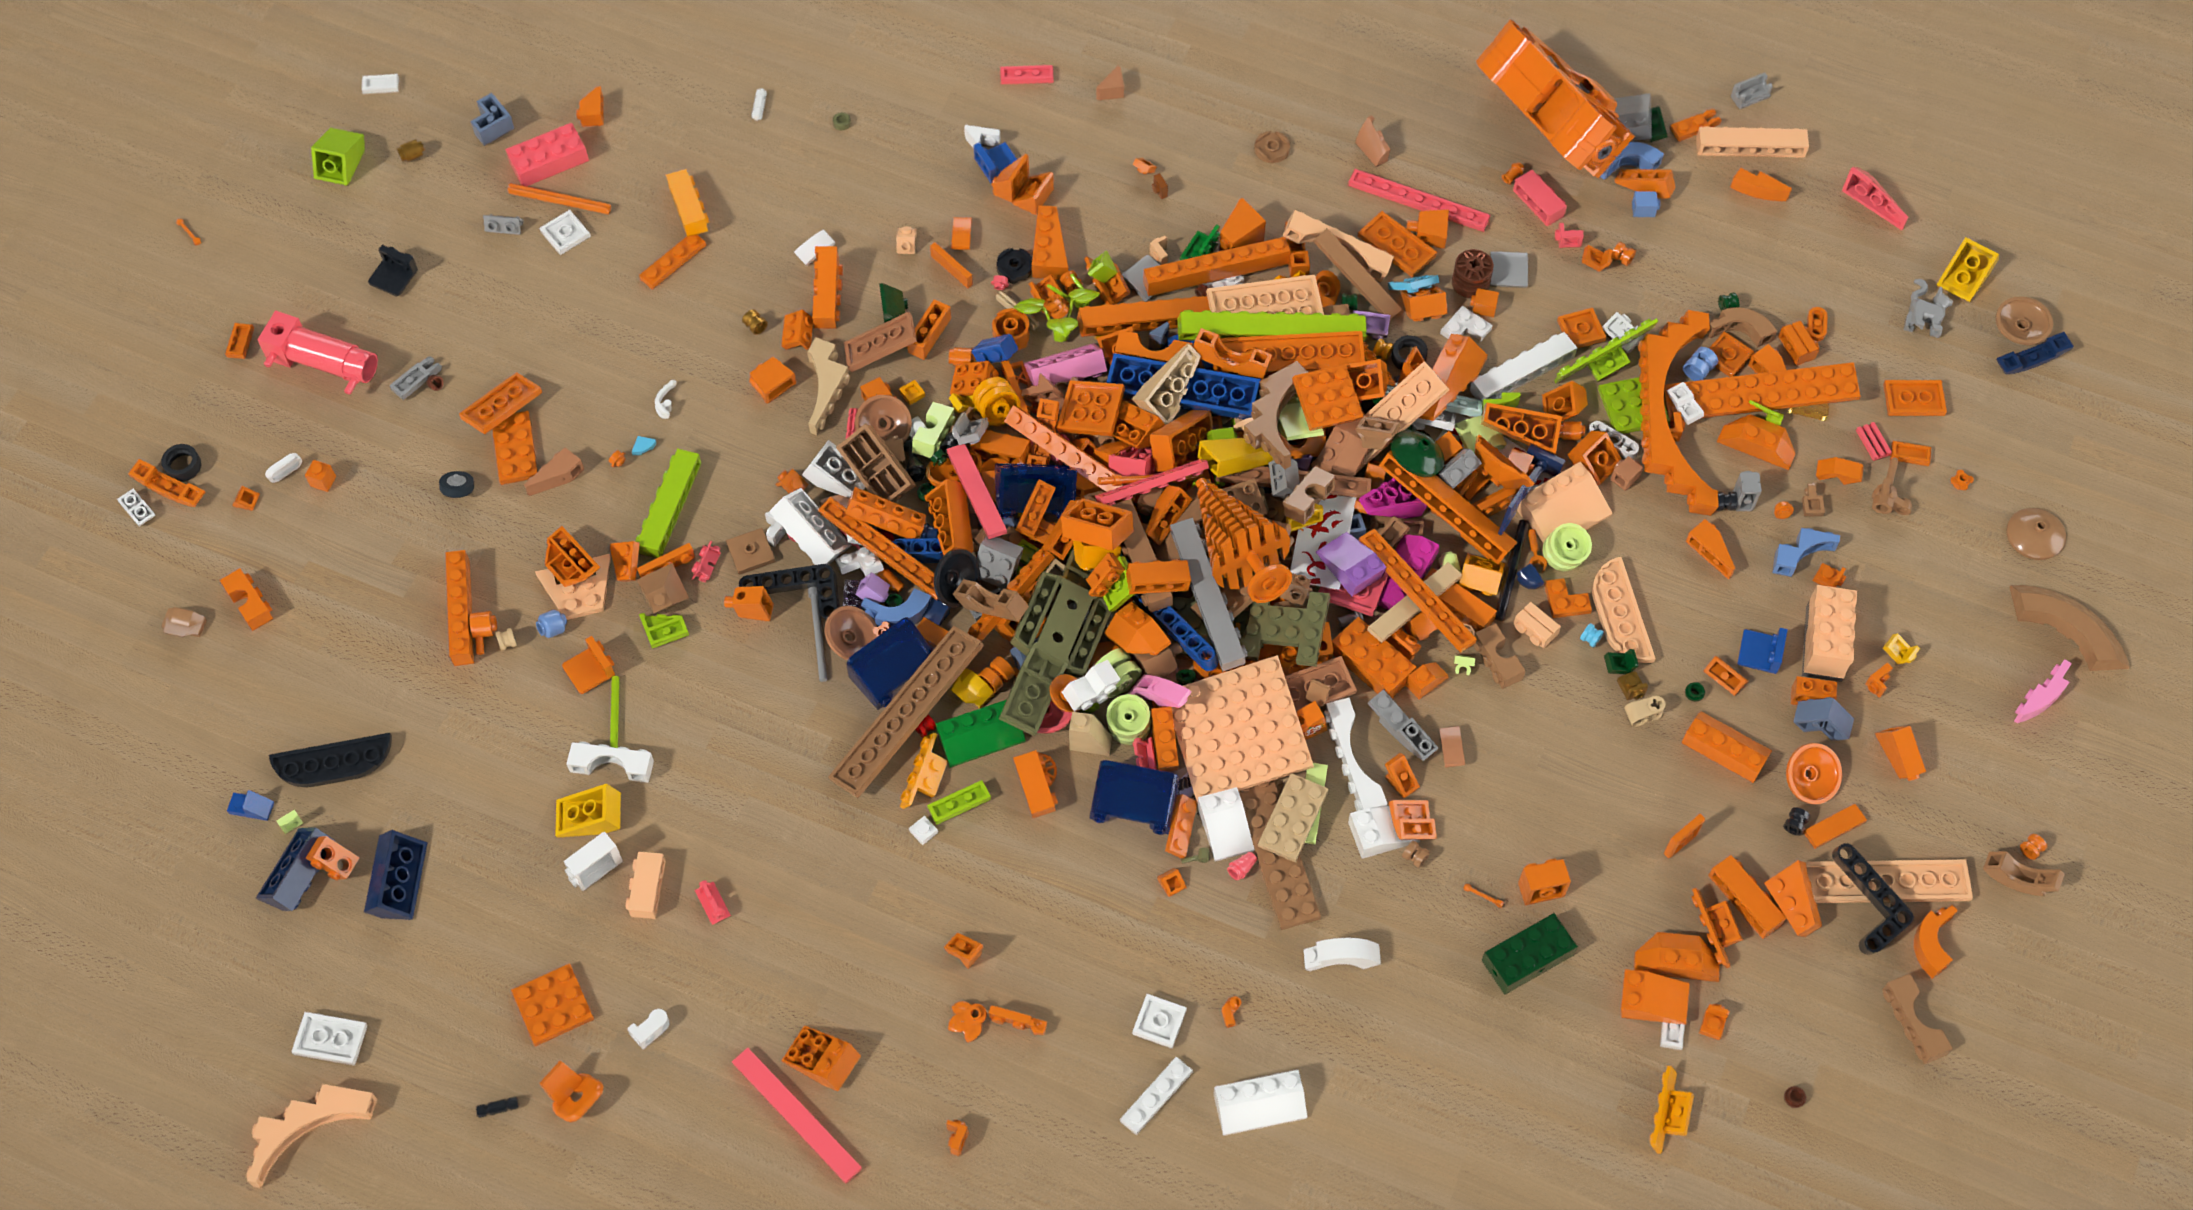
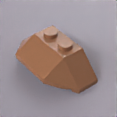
M1361 420L1334 427L1316 460V467L1334 475L1355 477L1369 451V448L1362 447L1361 438L1356 431V427Z

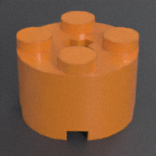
M1014 308L1001 310L992 321L993 338L1011 334L1018 350L1026 348L1030 339L1028 317Z

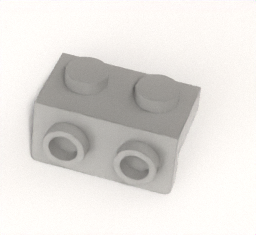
M966 412L961 413L952 429L953 437L957 439L958 444H975L979 442L989 425L987 417L969 422Z

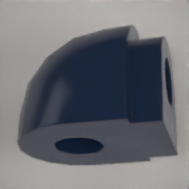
M1531 563L1516 573L1518 582L1524 588L1537 589L1544 585L1540 574Z

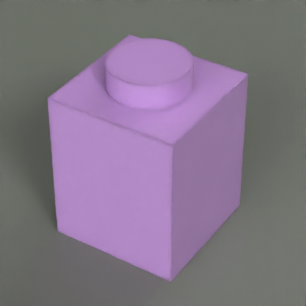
M871 572L861 580L855 595L863 600L867 598L878 604L880 602L884 603L889 596L887 592L890 584Z

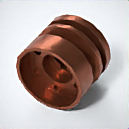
M1477 249L1465 250L1458 255L1452 276V286L1458 295L1471 299L1472 295H1476L1477 288L1489 289L1494 267L1492 258L1487 253Z

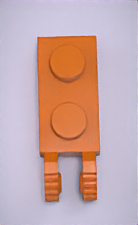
M1712 108L1706 110L1703 114L1700 113L1671 124L1670 130L1678 141H1682L1697 135L1699 127H1715L1722 120L1720 117L1713 118L1716 115V111Z

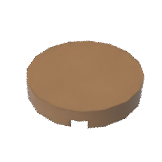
M1266 131L1256 138L1254 145L1255 154L1264 162L1278 163L1283 161L1290 151L1289 140L1280 132L1271 133V131Z

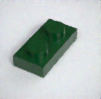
M1660 106L1651 108L1652 138L1650 142L1668 138Z

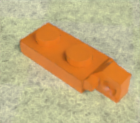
M990 1006L989 1018H992L993 1022L998 1024H1004V1022L1013 1024L1012 1027L1024 1030L1025 1027L1030 1028L1035 1035L1045 1034L1047 1021L997 1006Z

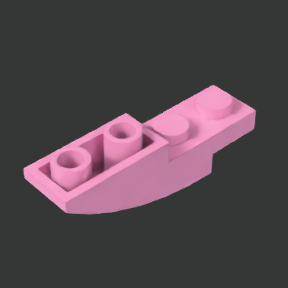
M2064 659L2061 665L2056 664L2050 674L2053 675L2051 680L2047 678L2043 685L2038 684L2035 690L2030 688L2024 697L2027 702L2025 704L2021 703L2015 711L2018 715L2014 722L2020 723L2039 715L2058 699L2069 684L2067 680L2063 679V676L2072 663Z
M1144 674L1141 679L1137 680L1128 694L1137 695L1143 700L1154 701L1158 706L1180 708L1187 702L1191 691L1164 678Z

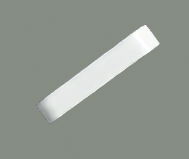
M1594 421L1590 424L1588 433L1599 429L1602 432H1607L1609 437L1618 439V443L1614 444L1621 457L1626 459L1629 456L1634 459L1637 456L1639 446L1635 441L1600 421Z

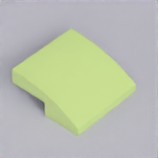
M1482 416L1469 418L1454 425L1464 447L1471 449L1474 454L1476 437L1479 434L1497 449H1504L1507 445L1501 433L1481 425Z

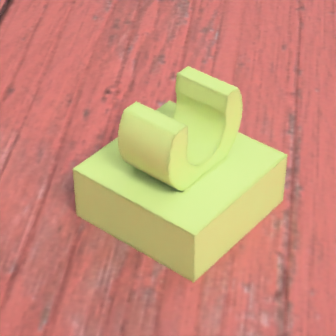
M1454 654L1453 662L1457 664L1455 672L1459 674L1460 667L1464 666L1467 669L1466 675H1469L1471 672L1470 666L1475 664V657Z

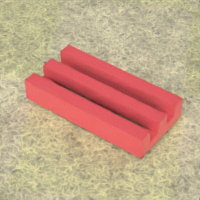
M1875 422L1870 423V425L1866 424L1863 427H1857L1856 432L1873 461L1891 455L1892 451ZM1865 431H1866V433H1867V435L1869 436V438H1870L1871 441L1868 440L1867 436H1866L1865 433H1864Z

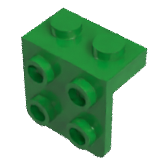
M1216 224L1209 236L1197 231L1181 254L1180 260L1214 252L1219 244L1217 241L1220 237V226Z

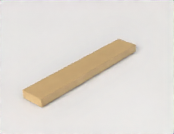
M1447 562L1426 579L1424 583L1439 597L1461 579L1462 574ZM1407 595L1373 622L1367 631L1382 643L1421 610Z

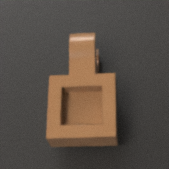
M1815 483L1807 484V488H1805V496L1802 498L1804 516H1824L1825 514L1823 496H1817Z

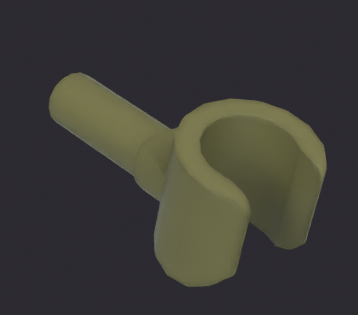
M1200 848L1198 855L1182 858V864L1192 861L1207 863L1210 858L1209 849Z

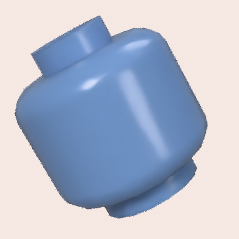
M551 610L539 615L538 621H536L538 632L541 636L544 635L547 638L563 633L567 624L565 615L563 613L560 614L557 610Z

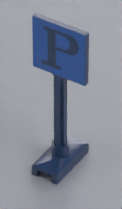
M1531 444L1527 454L1534 456L1532 464L1535 466L1529 478L1535 483L1543 472L1555 477L1561 473L1566 460ZM1521 486L1507 508L1498 532L1499 535L1503 534L1515 516L1520 502L1527 496L1533 486Z

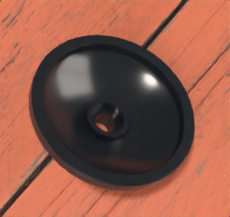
M964 549L951 550L941 558L935 569V593L940 602L948 607H962L953 593L963 579L980 584V566L976 557L971 552Z

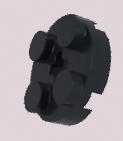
M1008 248L998 255L996 263L997 272L1000 276L1007 277L1009 283L1016 284L1018 281L1026 279L1032 273V257L1024 249L1013 250V248ZM1011 263H1018V266L1012 267Z

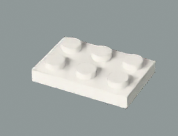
M305 1012L292 1053L304 1057L355 1065L368 1025L365 1022Z

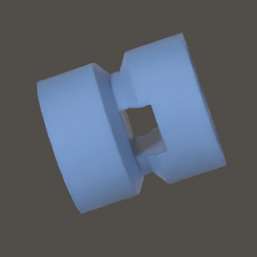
M1699 347L1683 365V371L1693 381L1704 380L1709 371L1717 365L1718 357L1709 348Z

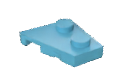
M1423 275L1404 279L1403 282H1388V289L1407 290L1408 293L1418 292V288L1428 289L1432 288V284L1439 283V276Z

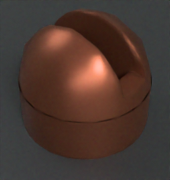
M431 375L427 379V386L430 389L438 391L443 387L444 381L442 377Z

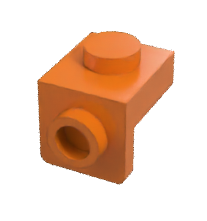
M1587 245L1584 248L1581 263L1600 272L1605 267L1610 266L1613 250L1609 248L1603 253Z
M1673 412L1669 429L1675 442L1680 441L1685 429V421L1681 419V412Z
M793 468L789 471L784 470L777 477L779 481L775 484L777 487L782 486L789 494L799 488H802L804 491L809 485Z

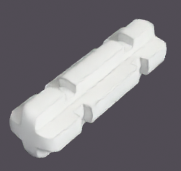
M762 88L756 91L751 115L756 121L762 119L767 92Z

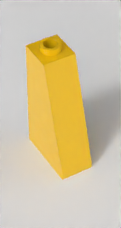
M1244 438L1202 440L1199 442L1198 458L1206 460L1209 469L1217 477L1261 467L1273 461V457L1268 452L1266 453L1262 446L1255 449L1251 444H1247Z

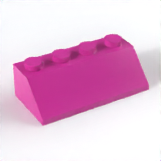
M1405 534L1395 551L1423 580L1439 553V544L1423 536ZM1390 576L1378 602V606L1386 610L1391 609L1407 596Z

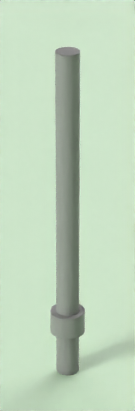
M817 587L808 588V595L811 598L819 681L825 682L827 681L818 592Z

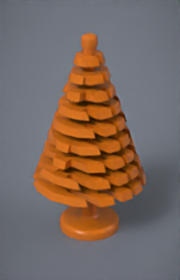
M1205 478L1198 479L1196 481V486L1199 489L1197 495L1205 529L1204 533L1212 567V576L1216 583L1224 588L1223 575L1227 579L1230 589H1240L1238 576L1242 577L1243 585L1245 587L1248 586L1247 593L1249 597L1256 603H1266L1281 596L1292 582V574L1288 567L1279 564L1277 549L1280 548L1281 555L1285 560L1289 552L1291 540L1286 529L1274 521L1271 523L1261 513L1253 510L1237 499L1236 501L1232 495L1228 496L1226 491L1219 489L1213 483H1208Z

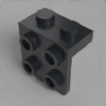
M382 244L378 249L382 262L368 279V283L370 286L391 295L400 296L418 271L413 256L408 253L399 252L394 247H387Z

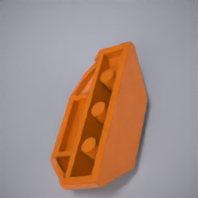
M1751 414L1724 425L1717 440L1720 444L1789 470L1796 454L1786 428Z
M1480 434L1476 437L1475 455L1482 463L1478 470L1485 477L1490 475L1492 477L1490 480L1497 487L1501 485L1507 490L1509 488H1521L1522 485L1531 487L1535 484L1528 475Z
M563 526L547 538L548 546L545 566L564 587L584 582L600 569V566Z
M1133 602L1124 606L1113 616L1105 631V635L1126 653L1157 655L1171 644V641L1154 619Z
M1657 932L1634 954V970L1647 971L1665 977L1719 982V963L1700 936Z

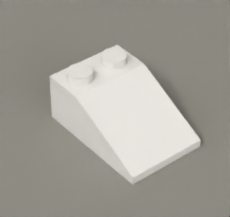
M828 440L802 476L819 488L850 498L854 487L864 490L865 486L836 449L837 446Z
M1237 787L1198 797L1197 808L1215 861L1254 851L1243 803Z
M1389 806L1370 807L1350 813L1348 824L1362 859L1408 846L1412 841L1399 840L1392 822Z

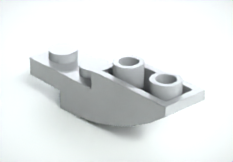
M1384 689L1367 703L1380 717L1379 722L1405 748L1422 761L1438 749L1437 745L1413 718L1409 719Z

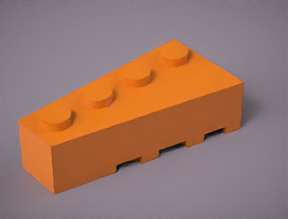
M1191 410L1149 435L1155 471L1164 472L1176 468L1179 463H1183L1186 460V455L1189 452H1193L1196 449V444L1206 438V433L1214 429L1211 411Z
M945 479L924 496L925 500L930 504L928 508L929 513L935 519L933 522L934 528L939 531L937 537L943 555L954 549H964L972 553L974 552L966 491L961 482Z

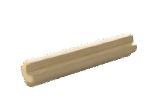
M1003 291L996 295V300L1007 309L1014 308L1018 304ZM1026 314L1029 319V328L1035 330L1039 326V321L1031 314Z

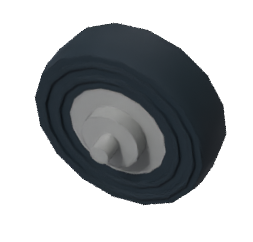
M463 471L445 473L439 480L440 492L451 498L468 496L474 490V479L470 474Z

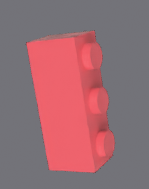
M1531 170L1515 180L1513 191L1547 227L1564 217L1567 205L1542 180L1540 175Z

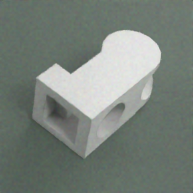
M655 1009L641 1025L637 1027L633 1023L627 1029L630 1036L644 1049L669 1027V1019L664 1010Z

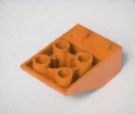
M804 1025L781 1061L821 1085L839 1091L861 1055L850 1043Z

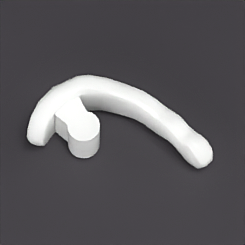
M671 380L666 384L655 398L656 412L663 419L670 417L669 412L672 411V404L668 399L663 403L661 401L668 391L676 386L677 382L675 380Z

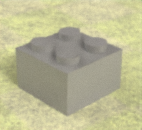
M986 536L980 544L976 558L980 566V579L1006 589L1008 583L1015 579L1024 548L998 537L988 539Z

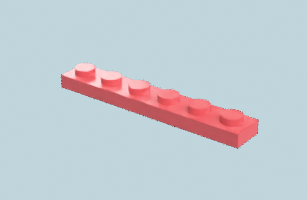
M1199 459L1095 495L1096 502L1111 506L1116 504V500L1131 499L1134 494L1148 493L1151 491V488L1156 486L1157 488L1168 486V482L1174 480L1175 482L1183 481L1188 475H1200L1204 473L1203 470L1209 468L1208 462Z

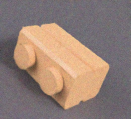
M1532 602L1525 606L1516 615L1514 620L1517 631L1528 635L1534 645H1540L1542 648H1545L1559 634L1561 628L1559 624Z

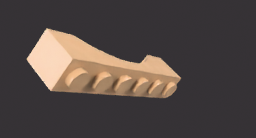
M1294 210L1285 227L1284 237L1299 244L1313 242L1315 238L1328 228L1375 280L1382 282L1386 277L1394 256L1371 246L1369 243H1364L1354 236L1347 235L1337 228L1330 227L1320 220L1311 218L1303 212Z

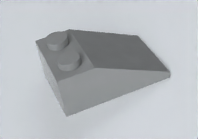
M1651 94L1615 98L1617 101L1615 112L1619 115L1618 119L1635 136L1631 141L1651 139Z

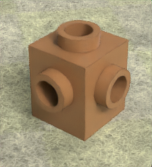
M1291 573L1292 582L1280 598L1286 599L1293 604L1303 605L1305 598L1309 599V594L1313 589L1310 587L1311 579L1303 575Z

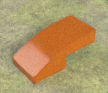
M954 217L952 249L970 250L972 218Z

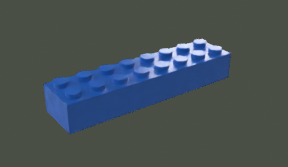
M1114 353L1107 383L1124 384L1125 392L1123 398L1132 399L1140 388L1166 362ZM1196 368L1193 377L1189 379L1186 389L1188 390L1186 395H1183L1179 405L1182 409L1209 410L1211 414L1243 420L1251 418L1252 403L1261 398L1259 395V381L1261 380Z

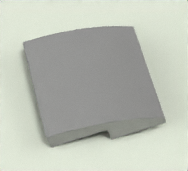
M1490 252V257L1494 264L1490 282L1491 287H1528L1527 253Z
M1148 254L1122 274L1128 287L1131 290L1135 289L1144 302L1152 296L1147 295L1143 283V269L1160 265Z

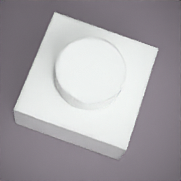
M925 816L909 828L911 834L922 845L938 833V829Z

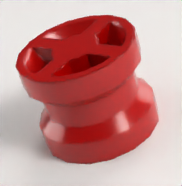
M927 714L915 730L924 738L929 731L936 730V724L930 715Z

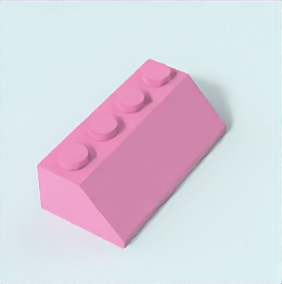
M1094 343L1024 363L1032 386H1038L1040 373L1053 384L1061 381L1067 383L1072 377H1076L1078 381H1083L1085 377H1098L1103 374L1102 372L1107 371L1103 351Z

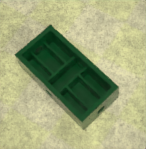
M1553 913L1485 951L1481 961L1504 995L1573 957L1578 946L1556 914Z

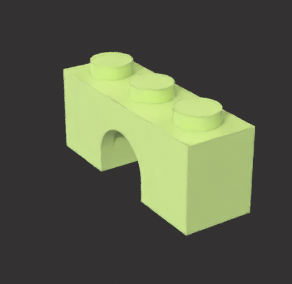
M936 402L932 403L926 414V427L929 429L918 428L912 440V453L931 458L940 449L943 440L949 433L950 427L955 425L956 416H954V408Z

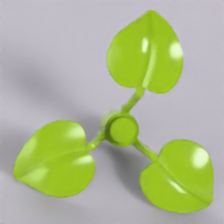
M1086 288L1071 291L1068 294V297L1072 299L1068 315L1062 319H1051L1048 311L1043 306L1045 300L1039 298L1023 300L1016 304L1014 309L1026 314L1044 311L1048 319L1047 327L1053 331L1054 341L1064 342L1069 339V333L1078 326V320L1070 318L1073 304L1076 301L1078 303L1089 302L1098 297L1100 292Z

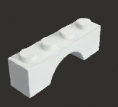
M581 741L579 743L572 742L567 767L571 773L590 775L596 767L602 764L615 763L626 770L629 780L649 783L654 760L652 754L644 749L635 751L629 750L626 747L612 748L605 744L597 746Z

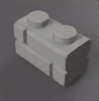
M1464 448L1444 466L1437 476L1453 489L1482 463L1471 449Z
M1752 471L1740 473L1732 491L1737 493L1738 504L1736 511L1754 510L1762 491L1759 473Z

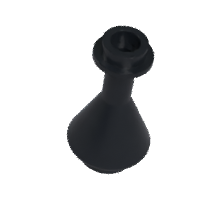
M908 440L903 446L904 451L908 452L909 455L906 472L914 482H918L924 479L927 468L917 458L916 454L912 453V440Z

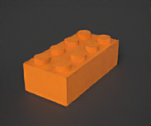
M1357 617L1332 640L1333 655L1335 657L1342 656L1346 667L1377 694L1384 689L1393 698L1406 686L1408 675L1415 671L1417 667L1386 640L1381 643L1367 631L1369 625L1360 617Z

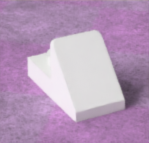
M965 125V139L972 148L974 144L979 142L981 145H1000V130Z
M770 512L765 513L766 521L771 526L768 528L766 536L769 545L775 547L785 535L786 530L773 518Z

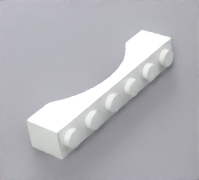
M1345 698L1326 703L1323 715L1326 723H1329L1331 728L1329 729L1331 740L1336 742L1335 750L1337 757L1342 759L1343 774L1348 776L1349 791L1355 796L1354 804L1356 811L1370 807L1387 806L1382 787L1372 781L1361 770L1353 756L1350 745V731L1354 724L1355 713L1350 699Z

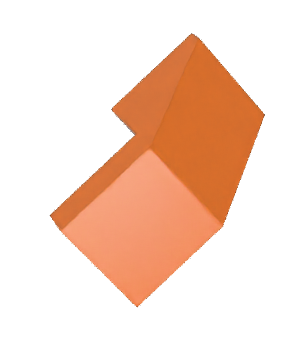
M1837 457L1818 460L1816 477L1819 480L1838 477L1844 485L1862 482L1864 465Z

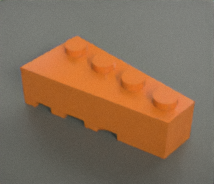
M1038 205L1032 258V278L1045 279L1051 274L1055 279L1060 280L1061 276L1068 272V263L1057 206Z
M815 246L817 261H814V329H836L837 321H840L838 306H841L839 291H842L840 275H843V264L839 262L837 246Z
M1486 403L1483 409L1481 425L1528 446L1532 444L1555 455L1562 416Z

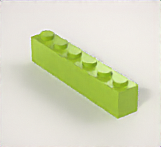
M677 448L675 455L671 456L670 467L668 471L664 472L663 483L657 488L656 499L650 505L648 518L644 519L641 534H638L635 540L640 543L639 554L654 558L663 555L701 466L698 453Z

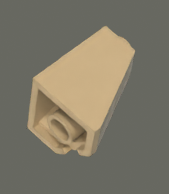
M1072 712L1069 727L1070 750L1109 756L1112 735L1097 716Z

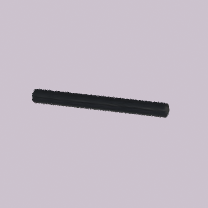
M1521 519L1518 523L1514 539L1517 544L1511 550L1496 608L1495 620L1504 621L1529 527L1527 520Z

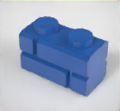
M1007 334L981 340L972 349V353L977 362L990 361V363L1009 360L1012 354L1018 350V347L1012 335Z

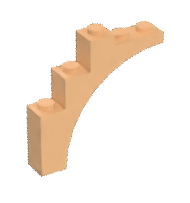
M322 1084L321 1090L316 1094V1104L291 1100L290 1105L285 1109L284 1121L259 1116L258 1122L254 1124L252 1129L253 1138L259 1145L254 1149V1161L252 1166L248 1168L247 1181L253 1187L262 1188L269 1170L285 1149L303 1134L320 1125L353 1118L371 1120L377 1098L371 1092Z

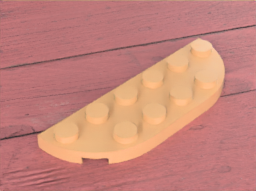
M1622 557L1614 558L1601 567L1595 576L1592 586V596L1608 643L1617 653H1625L1629 649H1634L1639 663H1653L1656 658Z

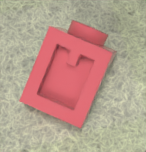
M1559 223L1558 230H1555V240L1558 241L1559 248L1581 247L1584 237L1583 230L1565 231L1564 223Z

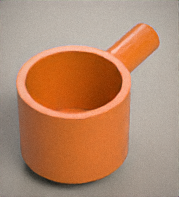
M491 611L470 613V630L476 642V654L482 655L485 654L483 637L494 636L495 631H497V619L495 615H492Z

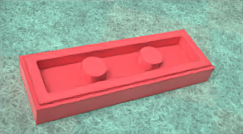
M1053 65L1000 67L1001 84L1053 83Z

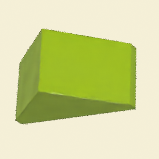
M1107 250L1092 261L1088 271L1091 277L1103 283L1118 273Z

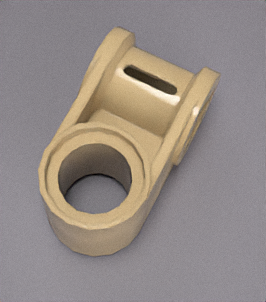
M1652 696L1640 701L1631 702L1624 709L1632 727H1638L1660 719L1666 704L1662 697Z

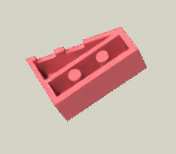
M1151 446L1142 449L1131 447V451L1127 453L1126 450L1120 451L1119 456L1114 454L1109 456V469L1121 476L1152 475L1157 472L1155 471Z

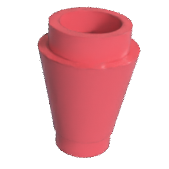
M1248 852L1232 861L1227 868L1229 875L1234 880L1244 879L1257 861V858L1252 852Z

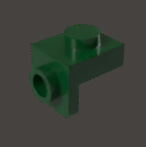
M1629 649L1625 653L1608 652L1604 655L1609 674L1626 675L1639 666L1634 649Z

